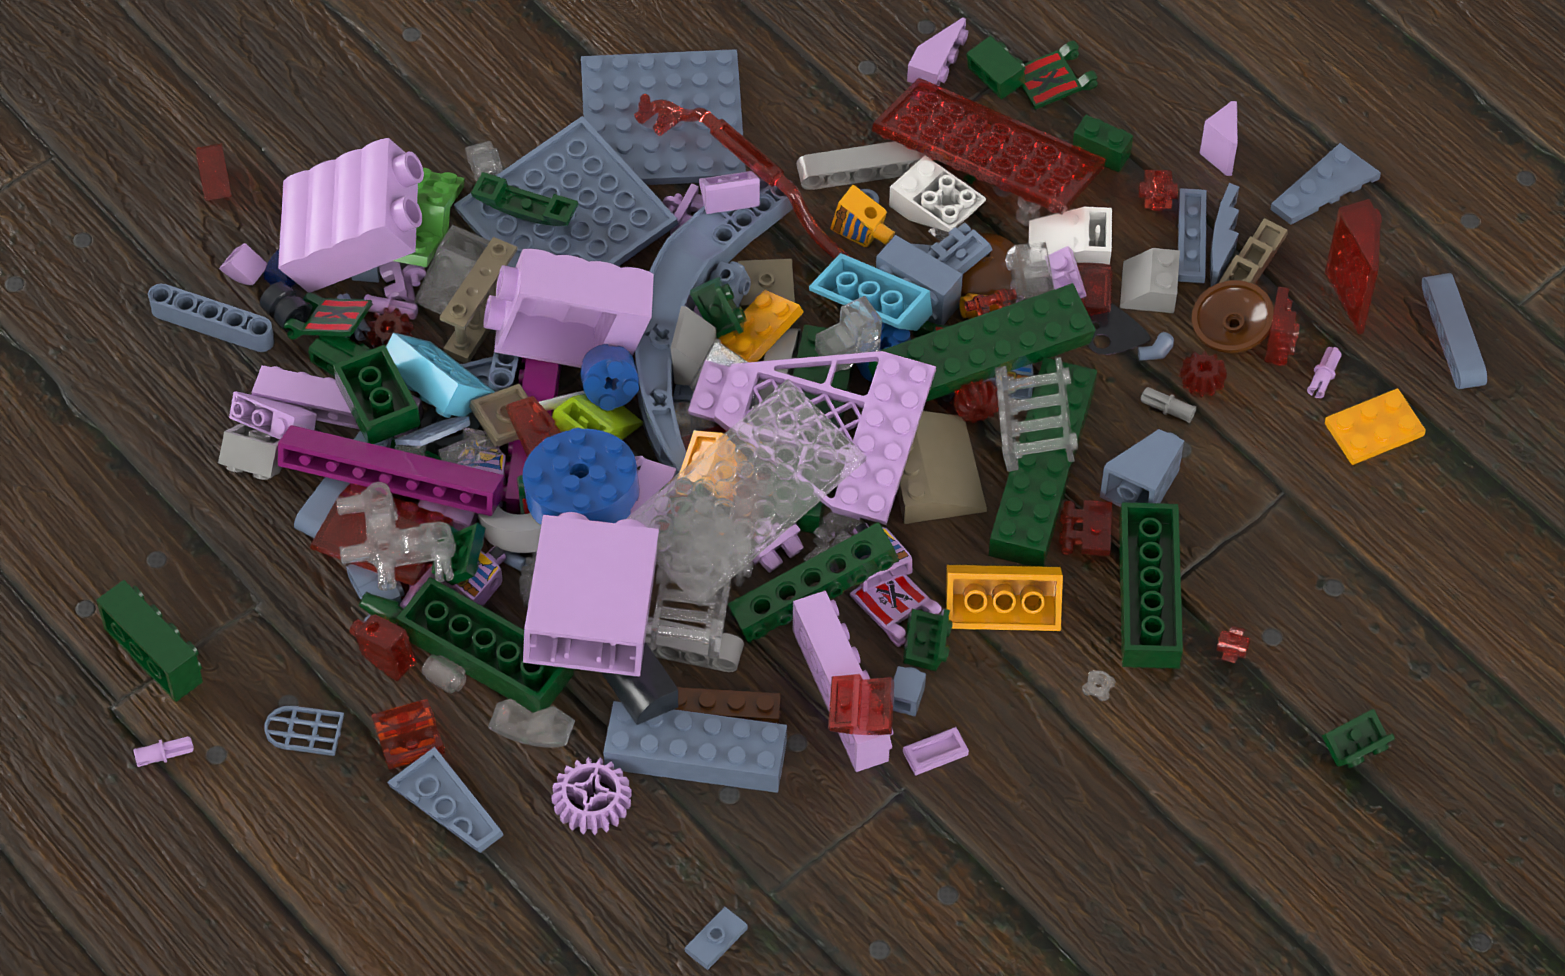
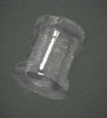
M1026 191L1018 197L1019 209L1017 210L1016 218L1024 226H1029L1030 220L1040 218L1039 209L1042 199L1039 194L1033 191Z

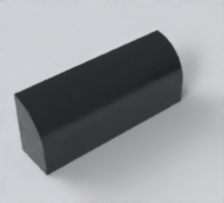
M646 642L644 644L640 677L601 672L636 725L678 708V688Z

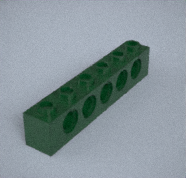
M879 522L733 600L728 603V606L749 643L754 639L764 637L769 631L778 626L790 623L793 619V601L826 591L829 599L836 598L846 589L864 583L870 576L879 571L888 570L899 560L892 543ZM865 555H870V556H869L868 558H866V559H860L861 557H863V556H865ZM839 569H844L840 573H835ZM820 582L818 585L810 587L811 584ZM789 596H794L790 600H785ZM769 609L765 614H760L763 610Z

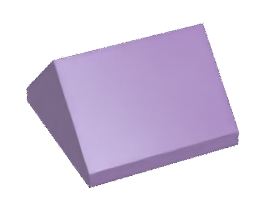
M1231 101L1205 121L1200 154L1226 176H1232L1237 149V101Z
M752 171L699 179L706 214L759 206L760 182L759 178Z

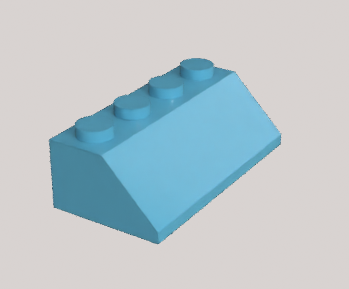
M842 253L809 286V290L898 329L917 331L933 314L930 290Z
M393 333L386 346L407 388L420 394L419 398L422 401L436 407L435 411L444 417L450 418L451 415L458 417L466 416L472 412L469 407L471 400L495 392L430 341Z

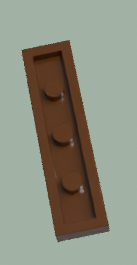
M677 687L678 708L674 710L779 724L781 693Z

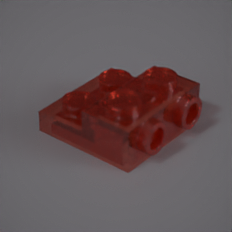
M1278 286L1265 362L1282 366L1287 365L1288 355L1294 356L1300 324L1295 323L1296 312L1291 311L1293 300L1287 299L1289 288Z

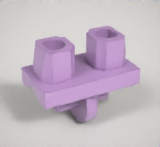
M691 184L684 198L678 193L674 197L667 196L664 198L663 204L678 219V225L670 231L671 235L692 217L690 215L691 212L696 213L704 206L703 197L698 194L699 186Z
M395 261L379 266L381 276L386 283L395 280V283L384 288L387 299L392 296L395 300L401 301L404 299L406 302L416 303L413 286L420 285V280L426 275L425 268Z
M765 522L759 524L758 531L760 534L754 540L758 545L764 541L766 544L757 549L755 554L750 557L754 565L760 562L770 573L783 563L776 552L777 549L782 547L789 558L802 551L804 546L797 536L800 529L796 523L778 536H776V533L781 530L778 523L771 527Z

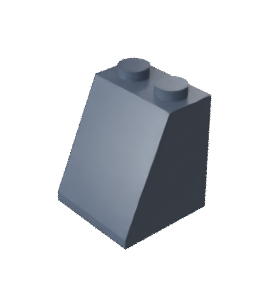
M1158 429L1106 463L1103 471L1100 498L1121 507L1122 502L1161 503L1179 472L1184 440L1173 433H1167Z

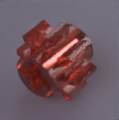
M1232 626L1229 632L1222 630L1217 645V651L1223 652L1222 660L1235 663L1238 657L1245 659L1251 639L1244 636L1245 629Z

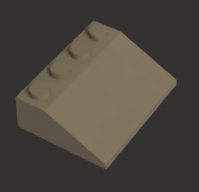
M928 411L922 412L897 490L904 524L987 512L964 416Z

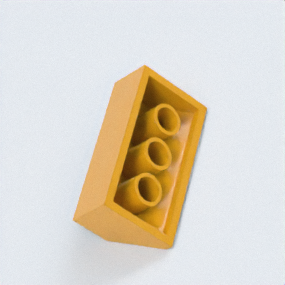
M947 565L946 609L950 610L949 620L952 621V629L1061 631L1063 582L1061 567Z

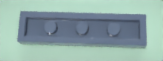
M1182 188L1179 190L1178 250H1180L1178 281L1204 283L1207 190Z

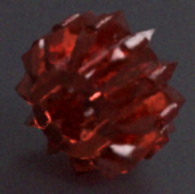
M384 307L383 315L380 316L379 313L374 312L376 321H368V326L372 330L367 332V336L369 339H373L371 344L374 348L382 345L387 346L393 333L413 337L410 331L414 329V325L412 322H408L410 319L408 314H401L399 308H395L390 313L389 309ZM391 328L395 331L393 333H390L387 330Z
M1206 350L1202 355L1194 351L1191 358L1186 357L1183 361V366L1180 369V378L1182 379L1183 388H1189L1190 395L1199 392L1201 398L1205 393L1213 397L1216 390L1221 391L1224 387L1227 370L1224 369V360H1217L1216 353L1208 356Z
M980 379L978 382L971 381L970 384L961 385V389L955 391V410L958 412L959 417H962L963 421L971 420L972 423L978 420L984 421L988 417H994V413L1000 411L1001 395L999 390H997V386L993 385L992 381L984 382L983 379Z

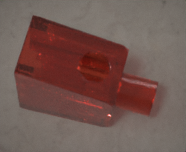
M376 614L371 615L365 622L358 619L351 625L350 634L356 637L364 658L395 681H398L416 663L405 629Z

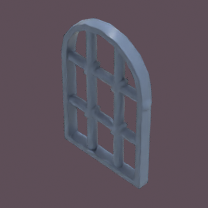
M466 416L442 420L395 439L396 445L423 446L468 427L470 420Z
M282 706L268 715L265 721V734L268 741L278 748L335 756L338 740L341 735L344 713L299 706ZM284 711H292L291 718L278 717L276 715ZM297 712L317 715L315 721L298 719L296 714ZM321 715L340 717L338 725L323 723L320 721ZM273 720L287 722L289 727L287 732L268 730V725ZM294 723L310 725L313 727L312 735L295 733L292 731ZM318 727L337 729L335 738L316 735ZM270 735L283 736V738H286L285 743L276 742ZM290 738L307 739V741H310L309 747L289 745ZM315 741L334 743L332 750L313 747Z

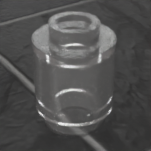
M431 655L422 668V674L426 676L427 681L450 694L460 691L467 679L463 667L442 655Z

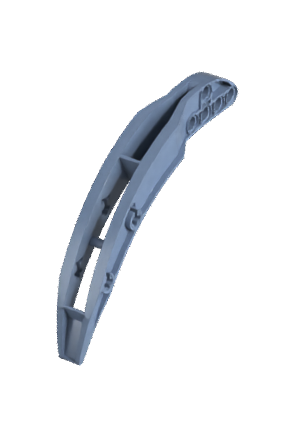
M759 179L760 198L758 207L706 214L705 206H703L667 238L649 271L654 274L652 315L635 350L636 370L639 378L637 396L641 419L649 444L661 464L676 468L675 480L678 479L686 455L672 397L674 374L671 344L681 306L688 307L694 312L696 304L690 295V290L708 282L712 271L717 269L720 261L729 263L750 242L793 209L795 188L794 184L788 179ZM679 483V486H678V488H695V487L682 486L680 483Z

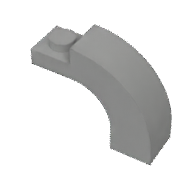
M498 505L492 516L478 514L481 525L486 528L484 536L492 545L510 552H537L541 525L536 522L530 513L521 515L510 514L503 511Z

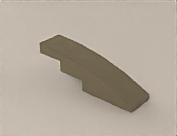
M1264 218L1253 237H1249L1240 254L1234 257L1219 283L1241 280L1255 284L1288 235V230Z

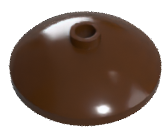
M979 233L990 243L993 250L986 255L989 257H983L963 274L961 295L966 296L967 293L990 296L999 295L1001 299L1005 298L1020 286L1024 278L1025 262L1023 255L1010 240L992 233Z
M1241 280L1224 281L1208 288L1197 299L1192 310V325L1196 336L1207 347L1224 353L1243 352L1257 346L1268 336L1274 323L1273 304L1267 293L1257 285ZM1232 325H1239L1238 327L1231 328Z

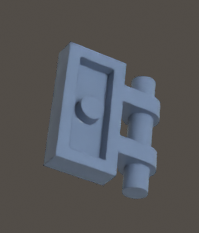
M964 222L960 227H954L948 232L949 236L939 244L937 242L934 243L927 254L964 274L993 249L989 242L974 229L971 231L970 227Z

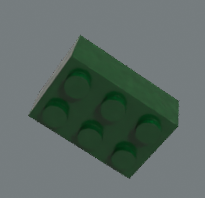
M385 345L333 365L336 384L367 443L376 444L420 426L418 406Z

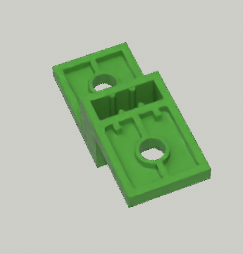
M423 168L424 177L422 182L418 183L417 203L422 213V223L419 227H416V250L414 253L393 261L427 267L448 237L450 207L463 190L465 178L457 177L456 174L450 172L440 174Z

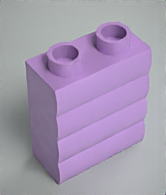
M385 138L374 141L363 149L347 152L336 160L320 163L310 170L301 171L287 177L283 181L278 268L308 293L414 253L416 250V227H419L422 223V213L417 203L418 183L422 182L424 177L423 167L418 157L413 152L405 153L391 139Z
M523 249L516 267L502 265L500 269L496 296L490 295L487 300L483 323L484 328L496 330L494 352L579 368L582 366V360L586 353L602 344L624 347L633 356L651 319L654 274L639 268H620L607 262H588L575 256L554 255L538 249Z

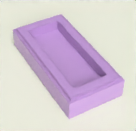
M957 727L903 747V753L915 776L965 757L969 752Z

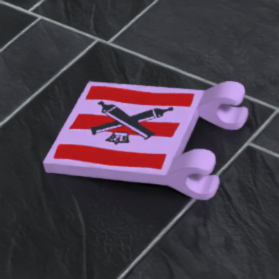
M906 574L865 592L860 586L850 593V596L887 633L890 640L897 647L903 645L906 640L904 638L906 632L898 624L908 618L912 609L919 610L922 608L924 612L940 615L942 610L941 606L936 601L931 600Z

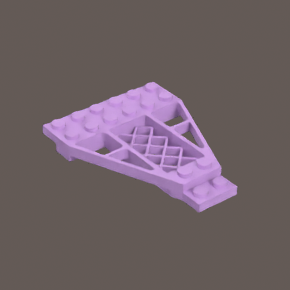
M883 351L731 364L730 367L705 360L688 409V414L716 422L726 431L732 432L829 507L832 513L857 520L864 518L886 525L936 372V366ZM878 362L867 395L861 396L831 386L838 364ZM831 365L827 379L823 384L775 371L778 369ZM759 379L765 380L757 385ZM777 384L792 389L781 394ZM772 385L778 396L763 402L758 391ZM799 392L804 404L790 410L785 399ZM803 392L814 394L818 397L808 401ZM755 394L760 405L749 410L753 395ZM830 399L845 404L835 409ZM825 400L831 411L817 418L812 406ZM781 401L787 412L773 419L767 408ZM857 407L863 408L862 414H860ZM852 408L858 419L844 426L838 414ZM808 409L813 421L800 427L794 415ZM763 410L769 422L759 427H754L749 417ZM835 417L840 428L826 434L821 423ZM790 418L796 429L781 435L776 425ZM817 425L823 437L809 443L803 432ZM857 426L852 440L848 431ZM773 427L776 433L767 431V429ZM844 433L850 445L836 451L830 440ZM800 435L802 440H798L793 437ZM754 439L801 452L802 455L797 470L791 469ZM826 442L829 448L819 445ZM808 455L845 465L834 498H829L801 476Z

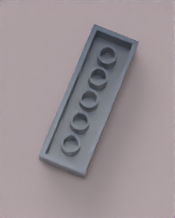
M614 701L603 752L604 766L612 761L614 770L621 768L623 772L778 793L787 743V725L674 709L636 725L623 704Z

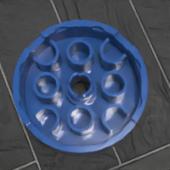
M573 428L572 430L548 437L534 448L527 457L523 467V484L527 506L532 517L540 525H542L543 515L558 517L566 512L582 514L590 521L616 523L628 518L631 514V508L639 499L640 488L637 464L632 450L620 438L604 431Z

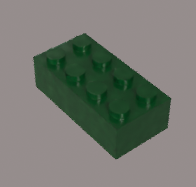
M122 580L96 599L104 629L177 702L203 682L200 672L202 666L197 659V655H199L198 650L190 641L185 642L180 637L181 634L173 623L167 624L162 619L161 612L154 604L149 606L144 601V595L136 586L131 587L125 580Z

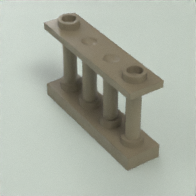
M493 237L440 315L441 321L455 327L454 333L443 348V351L451 358L463 363H469L491 329L484 328L483 324L487 300L490 295L496 296L500 269L502 265L507 266L518 250L517 246Z

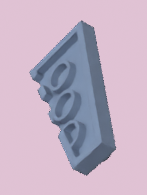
M1339 143L1271 204L1270 210L1291 225L1317 212L1319 207L1338 201L1340 196L1350 191L1353 193L1361 189L1363 184L1379 180L1381 172Z
M435 747L387 782L392 789L479 853L503 836L500 828Z

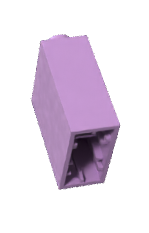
M575 512L562 513L558 517L543 515L524 628L523 663L640 677L656 566L659 529L647 528L643 523L632 519H623L616 523L590 521L584 515Z

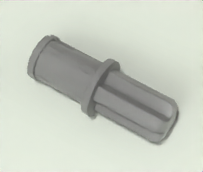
M1149 387L1143 391L1141 396L1142 403L1163 411L1164 415L1168 413L1188 423L1191 422L1196 411V406L1175 399V395L1171 394L1168 396Z

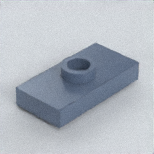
M724 907L685 947V952L708 970L747 930V924Z

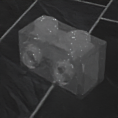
M1046 242L1015 245L1007 252L1006 266L1008 270H1011L1012 276L1010 289L1012 296L1016 298V303L1054 290Z

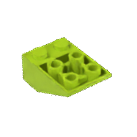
M586 394L572 396L554 409L548 432L553 436L573 428L595 429L610 433L623 440L643 425V421L624 406L606 411L593 404Z

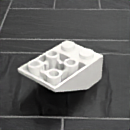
M926 155L890 186L889 206L909 221L947 232L954 227L957 228L986 201L984 196Z
M1081 207L1030 220L1028 267L1047 268L1044 257L1069 246L1073 251L1078 269L1109 271L1112 248V208Z

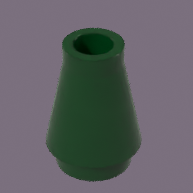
M367 591L358 607L364 609L384 627L388 625L391 628L397 623L396 618L403 611V607L399 606L397 601L373 595Z

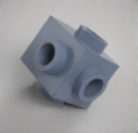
M720 261L717 269L712 271L709 281L720 276L724 284L728 283L734 294V299L732 300L735 306L739 307L743 296L749 292L751 279L743 265L733 261L730 264Z

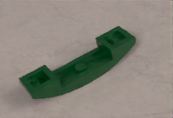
M485 172L481 173L471 192L472 197L496 210L522 220L550 226H568L579 205L578 201L553 194L552 198L510 186L506 179Z

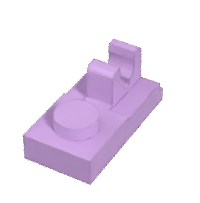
M1069 246L1044 257L1054 289L1073 283L1080 298L1087 296L1073 251Z

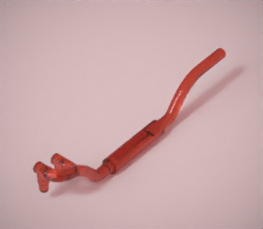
M648 94L640 96L638 111L634 114L635 119L640 124L645 123L658 113L653 130L658 136H662L680 121H701L710 129V134L767 184L770 186L775 185L787 196L802 226L820 248L833 259L840 253L851 257L820 228L808 210L800 191L784 176V171L724 119L719 120L705 108L686 109L663 99L650 102Z

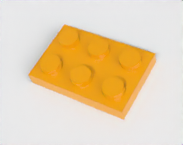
M764 290L744 311L747 319L744 322V332L739 334L735 330L718 338L721 340L719 355L735 363L758 362L804 311L799 304Z
M1398 388L1330 415L1325 419V425L1351 465L1421 438L1425 435L1426 431Z

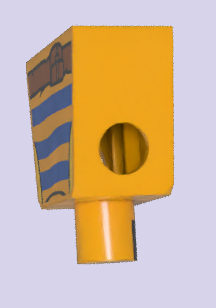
M854 185L850 187L839 201L830 228L863 247H868L875 238L887 245L895 234V231L883 224L887 211Z

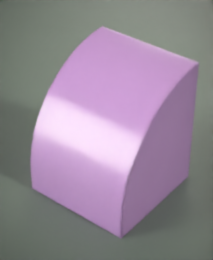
M244 243L232 251L219 269L228 277L241 284L253 285L269 264Z

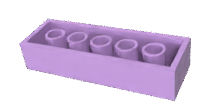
M826 591L793 601V633L855 771L858 772L889 761V750L892 749L890 735H893V729L889 719H884L880 712L882 711V705L878 695H873L870 690L871 680L867 671H862L860 668V656L857 648L850 646L848 641L850 636L846 624H840L837 617L839 616L836 602L830 600Z

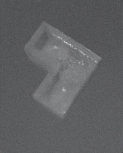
M865 296L860 297L841 307L840 323L816 334L815 351L819 356L880 351L882 318ZM854 363L838 364L835 372L846 370Z

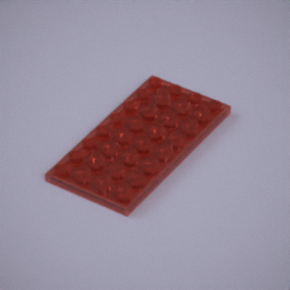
M918 78L874 121L872 132L881 135L885 139L900 143L910 150H916L927 155L930 159L950 165L955 170L968 173L980 181H986L1003 191L1011 192L1028 202L1036 203L1047 208L1050 212L1060 215L1064 214L1101 172L1106 162L1105 158L921 78Z

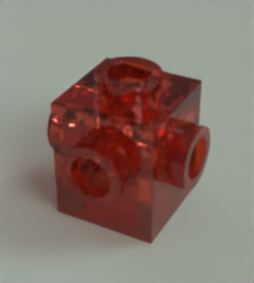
M1145 170L1144 182L1139 183V198H1144L1145 208L1155 211L1172 209V199H1177L1178 183H1173L1172 171Z

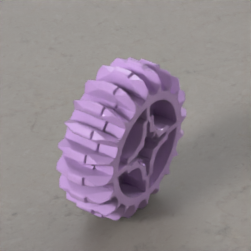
M588 757L586 764H581L576 760L575 768L566 765L565 774L559 773L557 776L558 783L553 785L552 803L555 805L554 811L556 815H560V821L563 824L569 822V828L572 831L579 826L582 834L587 829H592V833L596 835L598 828H602L607 833L609 824L617 827L619 818L625 819L627 815L626 809H629L631 806L629 798L632 796L630 787H628V778L623 777L621 768L614 770L612 761L604 766L601 758L598 759L597 763H592ZM600 782L607 784L614 792H610L609 788L602 787ZM594 793V797H590V801L588 803L589 796L593 795ZM569 800H573L575 804L581 805L583 810L576 808Z

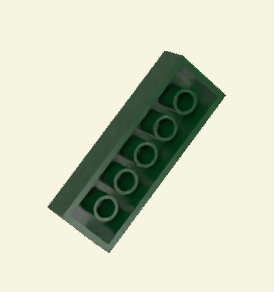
M1122 502L1119 516L1122 667L1180 669L1183 639L1178 504Z
M431 577L427 579L396 618L400 637L540 717L543 716L574 675L573 668L523 663V629Z

